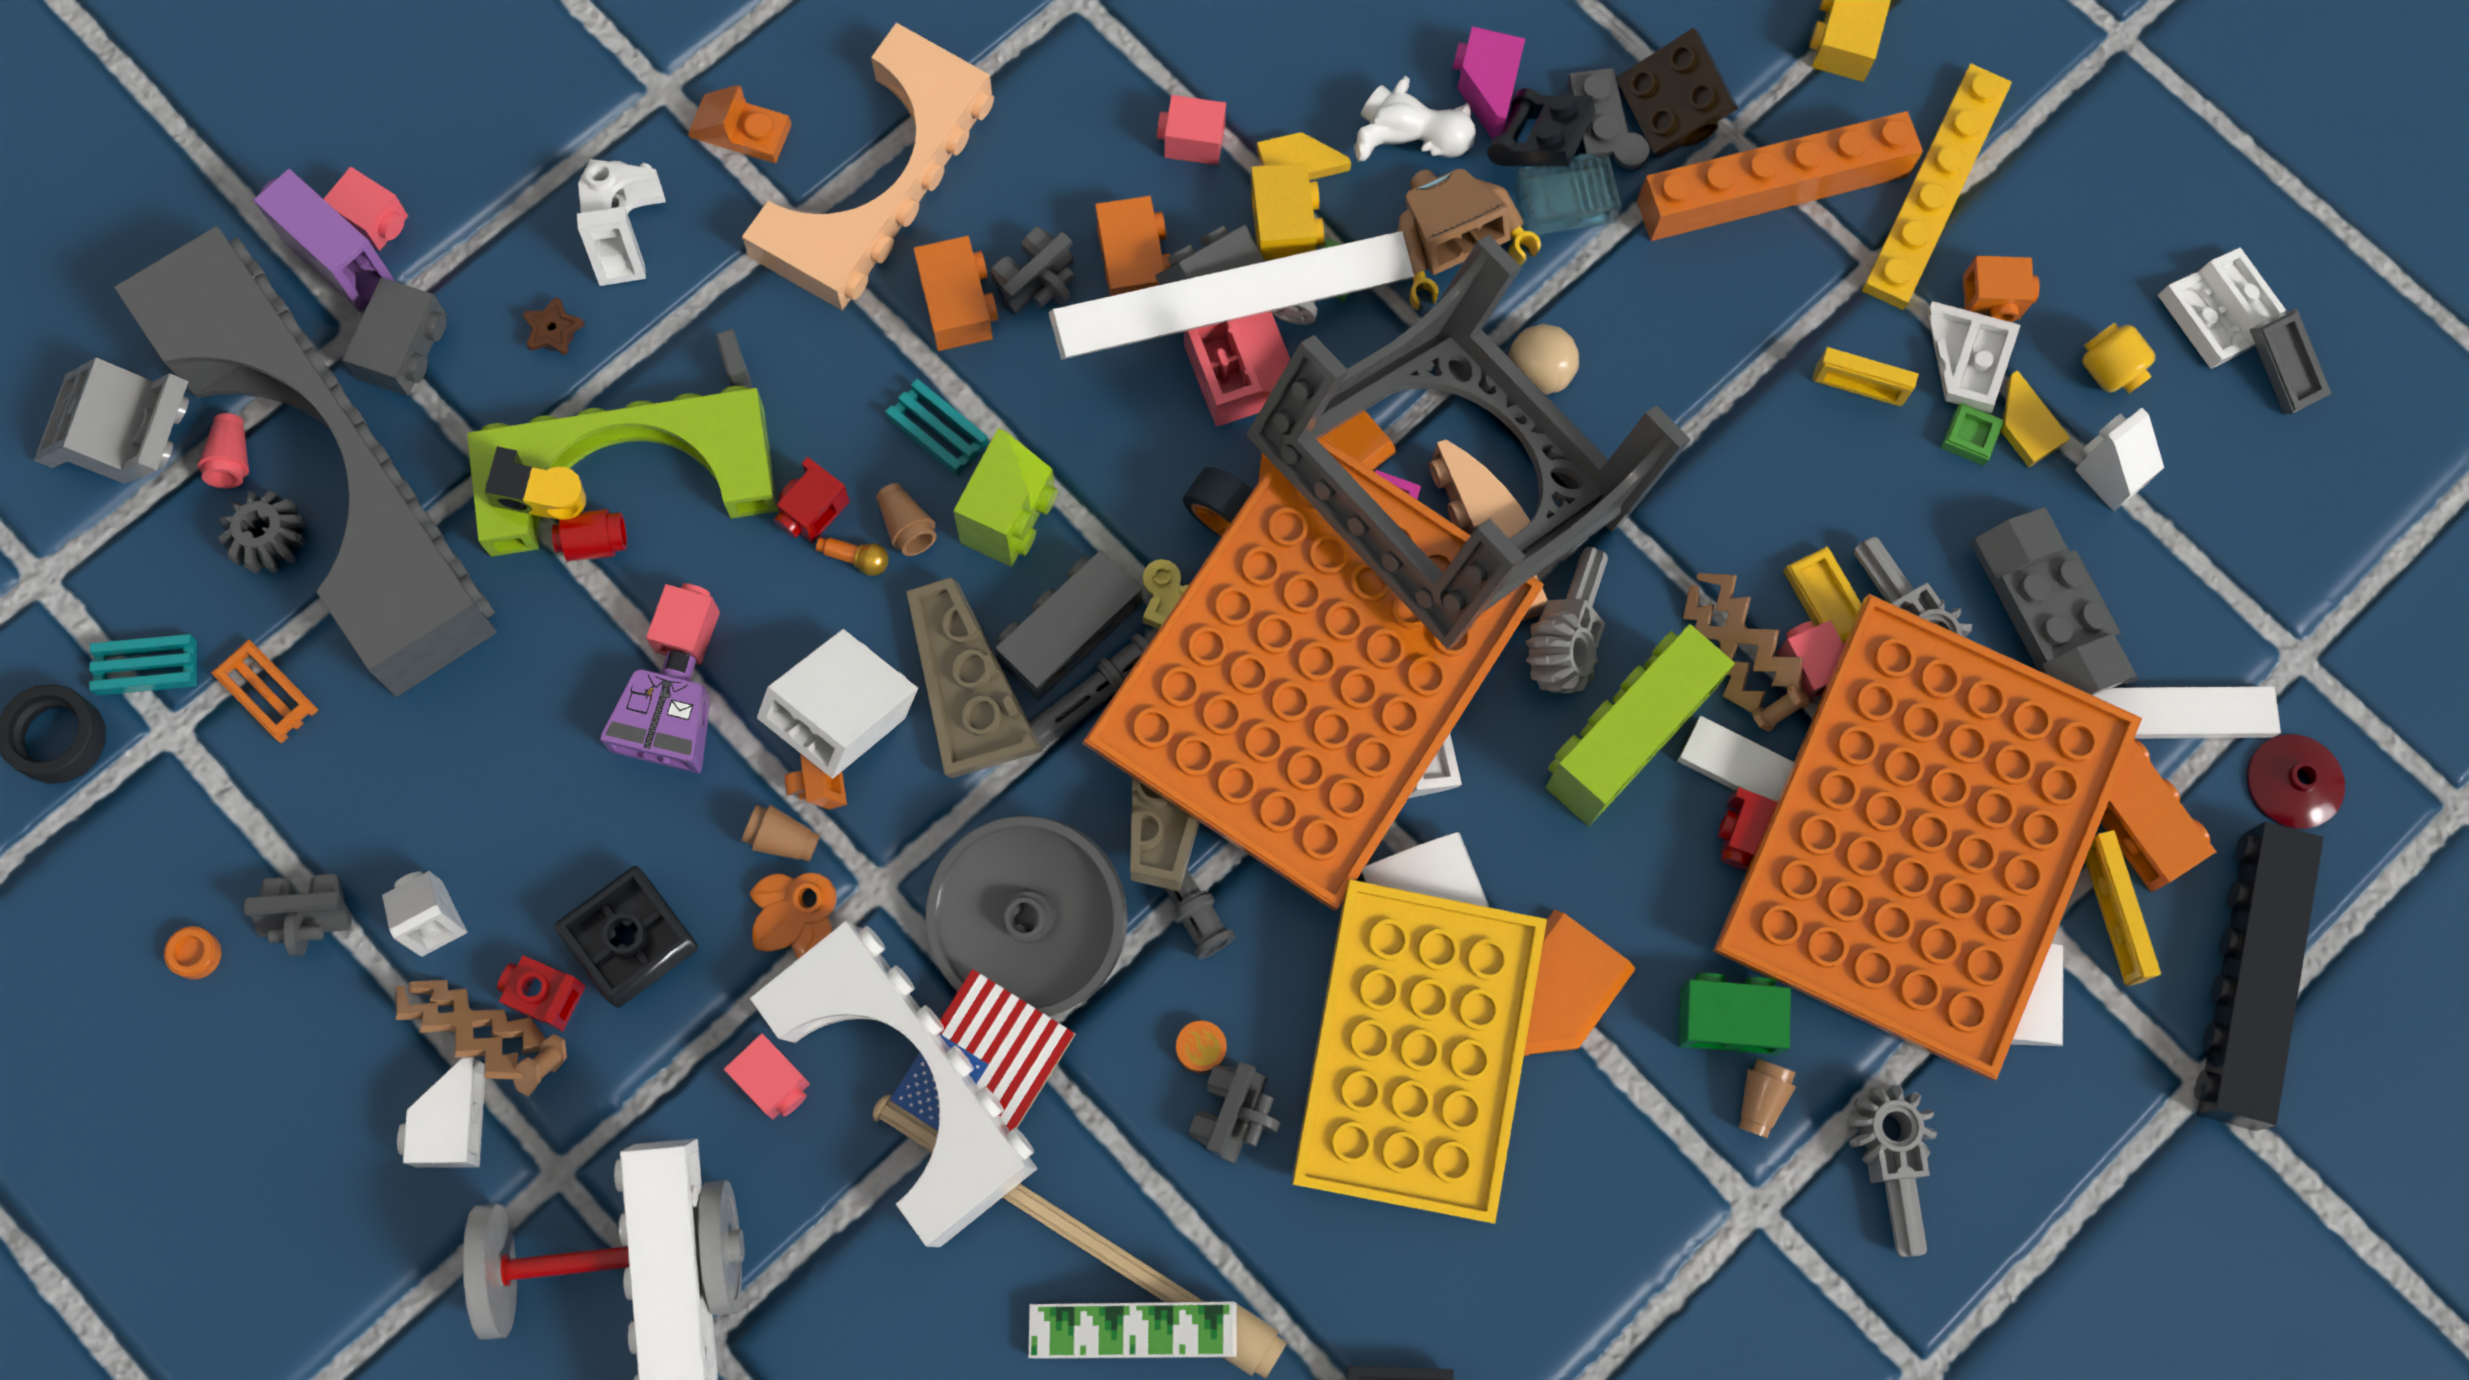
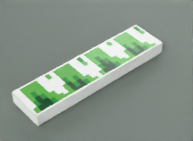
M1236 1302L1030 1304L1029 1358L1237 1357Z

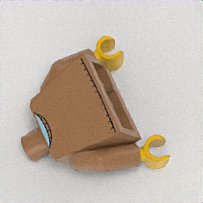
M1425 169L1416 173L1411 179V190L1405 195L1406 211L1399 217L1398 232L1403 231L1414 277H1412L1414 284L1409 295V302L1414 309L1419 310L1420 308L1416 291L1420 289L1429 291L1432 296L1433 305H1435L1439 294L1437 284L1433 280L1426 278L1425 270L1429 269L1431 274L1435 275L1464 262L1476 242L1487 235H1490L1499 245L1510 241L1512 238L1513 242L1509 246L1508 254L1519 265H1522L1526 260V255L1519 244L1525 245L1533 257L1539 252L1541 247L1540 238L1531 231L1523 230L1521 225L1524 224V220L1509 193L1502 186L1476 179L1464 169H1456L1439 178L1431 170Z

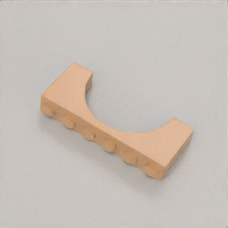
M898 23L893 26L871 59L876 81L887 87L899 98L909 111L916 126L913 152L901 176L887 191L876 199L843 212L830 214L803 213L781 207L768 200L742 236L749 258L841 311L844 310L851 299L856 300L861 296L867 286L868 274L877 262L883 263L887 259L894 245L893 238L902 226L908 227L913 222L919 210V201L927 190L933 191L938 186L944 174L945 164L952 154L957 156L962 152L969 138V130L977 119L983 120L988 115L994 102L990 74Z

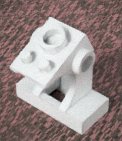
M590 159L578 182L581 213H577V223L599 286L646 279L645 263L630 223L628 212L640 206L666 202L657 171L646 163H642L639 167L627 165L620 161L607 162Z

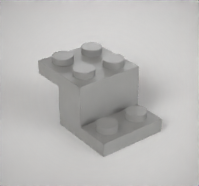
M99 358L86 362L65 374L34 461L50 468L70 462L124 484L155 472L158 468L162 469L169 460L173 449V442L168 441L173 424L177 425L180 423L188 407L189 399L184 396L189 381L170 373L155 381H151Z

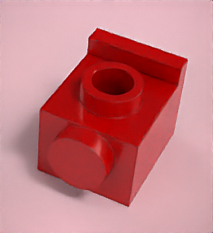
M807 457L801 463L805 474L800 479L794 478L782 490L779 496L780 502L777 504L779 514L773 520L792 538L796 539L800 534L813 544L849 504L850 500L845 485Z
M1740 787L1729 796L1726 805L1735 808V811L1729 809L1726 811L1718 830L1717 837L1724 839L1720 854H1722L1721 861L1735 868L1748 870L1777 801Z
M522 955L518 965L509 963L503 970L498 981L497 990L503 992L499 1002L506 1007L563 1032L586 986L569 974L562 973ZM540 980L542 984L540 992L532 997L527 996L526 994L533 981Z

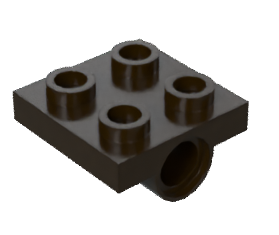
M1695 28L1690 29L1616 77L1653 153L1659 158L1679 145L1691 146L1706 140L1717 131L1719 120L1739 109L1700 32Z

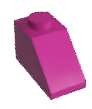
M1472 26L1468 44L1461 42L1458 44L1453 70L1461 71L1457 89L1493 139L1501 134L1505 126L1525 38Z

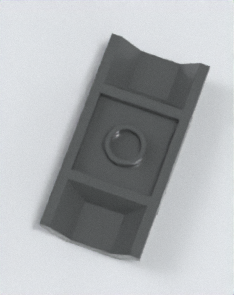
M2046 507L2008 519L1970 541L2038 671L2091 695L2123 683L2127 686L2139 680L2116 638L2121 634L2118 626L2077 551H2069Z

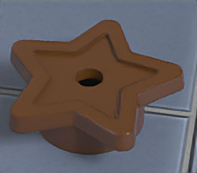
M558 297L554 298L543 311H525L523 314L524 320L532 329L527 341V348L530 351L543 347L547 350L557 351L562 355H566L569 350V344L573 340L574 332L585 324L581 318L566 314L562 300ZM550 324H555L556 328L554 330H548Z

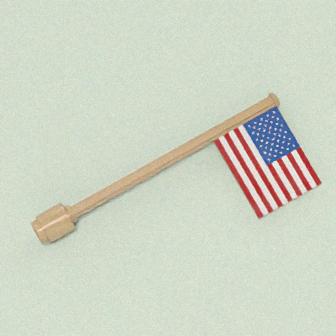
M974 969L971 970L940 1019L944 1030L939 1033L950 1049L953 1046H957L971 1062L974 1070L969 1075L978 1088L981 1090L984 1086L987 1087L999 1100L1004 1109L999 1116L1010 1131L1018 1128L1076 1033ZM920 1052L894 1094L883 1096L878 1100L873 1109V1119L876 1122L880 1119L933 1152L939 1129V1098L933 1074ZM1021 1183L1002 1197L1165 1303L1205 1302ZM1237 1304V1357L1222 1358L1251 1377L1255 1372L1266 1379L1288 1342L1277 1336L1279 1330Z

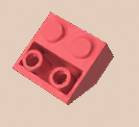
M1272 312L1184 331V347L1215 427L1259 413L1291 360Z

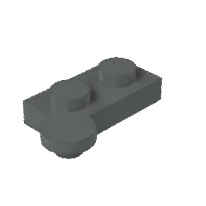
M1614 68L1570 73L1567 80L1569 94L1574 96L1592 95L1595 106V113L1580 142L1584 163L1604 161L1607 156H1613L1614 161L1620 167L1625 169L1640 168L1645 164L1649 156V144L1643 136L1637 133H1628Z

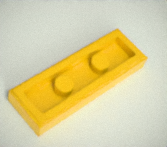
M2115 830L2099 833L2093 839L2085 863L2124 984L2131 986L2144 983L2161 975V971Z

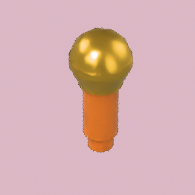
M820 537L816 544V551L824 553L825 556L854 564L855 567L867 576H877L884 572L888 566V553L884 547L877 543L861 544L858 546L831 537L828 539Z

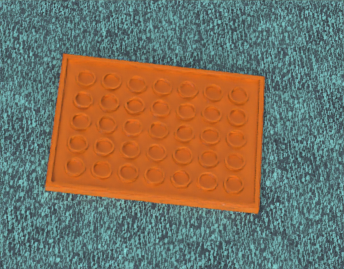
M1325 438L1317 439L1444 573L1471 535ZM1271 463L1083 741V745L1333 911H1336L1345 898L1348 880H1357L1544 584L1532 577L1483 612L1463 638L1447 650L1291 482Z
M1868 594L1863 600L1713 952L1990 1081L1997 1080L2142 718Z

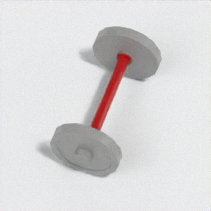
M728 1180L706 1181L702 1186L700 1194L698 1227L700 1263L706 1301L713 1315L737 1313L741 1299L742 1261H744L745 1249L743 1232L739 1228L735 1196ZM497 1203L476 1205L468 1216L463 1248V1278L467 1310L472 1328L478 1339L507 1338L512 1329L516 1312L518 1279L630 1267L628 1246L516 1258L509 1217L502 1205Z

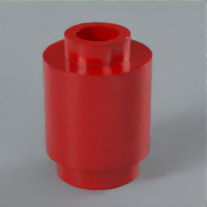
M608 508L582 511L574 518L559 520V524L552 525V541L555 552L563 553L566 561L571 562L614 557L616 551L627 550V532L622 512L611 513Z

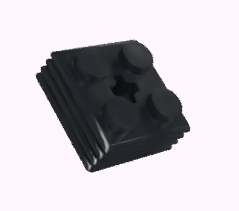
M638 866L631 867L554 925L557 933L607 1001L616 1008L623 1006L698 950V944ZM624 927H627L632 932L638 929L634 935L635 942L629 947L624 944L616 946L622 940L618 932Z

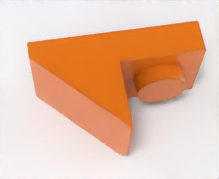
M734 85L704 94L688 135L692 139L776 164L792 124L789 115L746 103L741 86Z

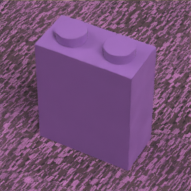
M291 169L286 170L279 178L270 180L263 187L261 193L253 200L282 241L360 313L368 306L381 277L395 281L369 240Z

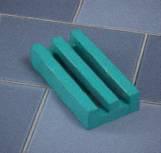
M917 378L911 384L912 389L908 393L903 392L898 398L899 402L895 406L891 405L885 411L886 417L953 474L958 476L989 444L988 436ZM919 398L973 441L971 445L966 443L921 406L917 400ZM910 410L962 453V455L958 459L955 458L903 414Z
M190 634L90 643V653L94 655V661L90 662L89 671L93 674V681H89V691L97 696L197 686V640ZM183 650L182 654L107 660V657ZM183 666V672L107 679V673L142 671Z

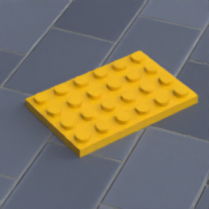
M1348 880L1341 909L1291 1184L1495 1224L1547 919Z

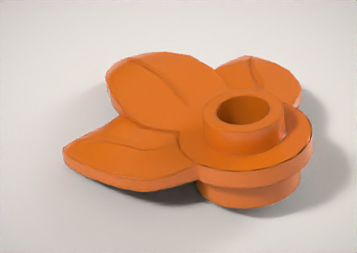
M780 873L772 874L761 879L749 893L752 900L759 907L763 908L752 928V942L756 950L775 951L791 945L799 959L833 932L829 916L835 908L837 895L834 885L824 875L805 873L794 879ZM809 888L817 896L816 903L812 907H807L803 902V894Z

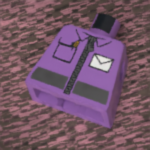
M669 650L661 674L637 669L633 673L600 738L609 752L693 773H701L710 710V695L703 685L690 681L697 661L695 657L684 652Z

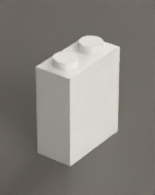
M842 629L768 686L757 719L833 779L906 719L918 687L873 653L865 644L859 642Z

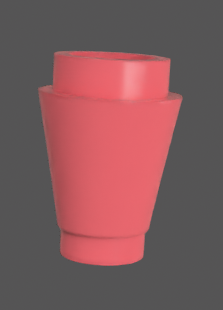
M221 413L217 414L213 419V424L198 462V469L202 472V480L208 485L225 489L240 486L243 483V478L249 474L244 420L235 414Z

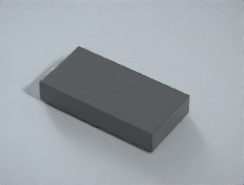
M2298 309L2286 310L2249 329L2284 414H2293L2332 394Z

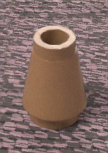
M893 483L882 488L876 495V500L879 504L892 546L897 550H901L906 556H914L926 551L933 545L937 537L934 531L935 522L900 484Z
M771 804L768 809L756 805L745 829L742 842L752 845L751 851L810 862L820 834L813 832Z
M1756 1059L1753 1070L1747 1069L1740 1116L1741 1121L1738 1128L1768 1139L1770 1130L1773 1129L1796 1086L1792 1085L1796 1073L1778 1065Z

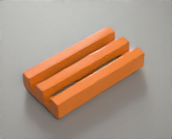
M250 639L211 672L280 743H283L288 738L287 733L292 728L297 730L304 724L301 721L308 714L313 716L319 710ZM251 655L299 705L291 710L243 660ZM234 668L284 717L278 724L228 675Z

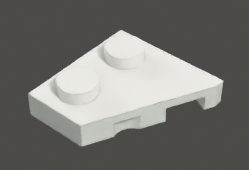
M1932 301L1928 319L1945 401L1955 404L1961 402L1980 411L1992 414L2021 325Z

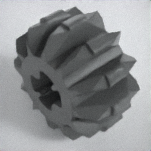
M268 490L262 499L256 492L248 491L247 503L244 505L230 501V507L235 513L233 516L219 518L220 525L227 531L218 536L220 544L225 549H228V558L235 565L241 566L244 564L249 572L256 574L265 566L271 573L278 574L280 560L285 559L289 563H296V557L291 551L293 548L307 547L306 540L300 534L307 529V524L302 516L297 515L298 507L291 500H282L276 492Z

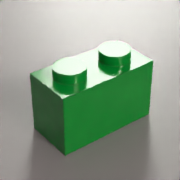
M1716 973L1695 974V980L1690 979L1680 987L1678 1047L1766 1055H1780L1790 1048L1791 988L1776 987V980L1765 977L1745 978V984L1725 982V975Z

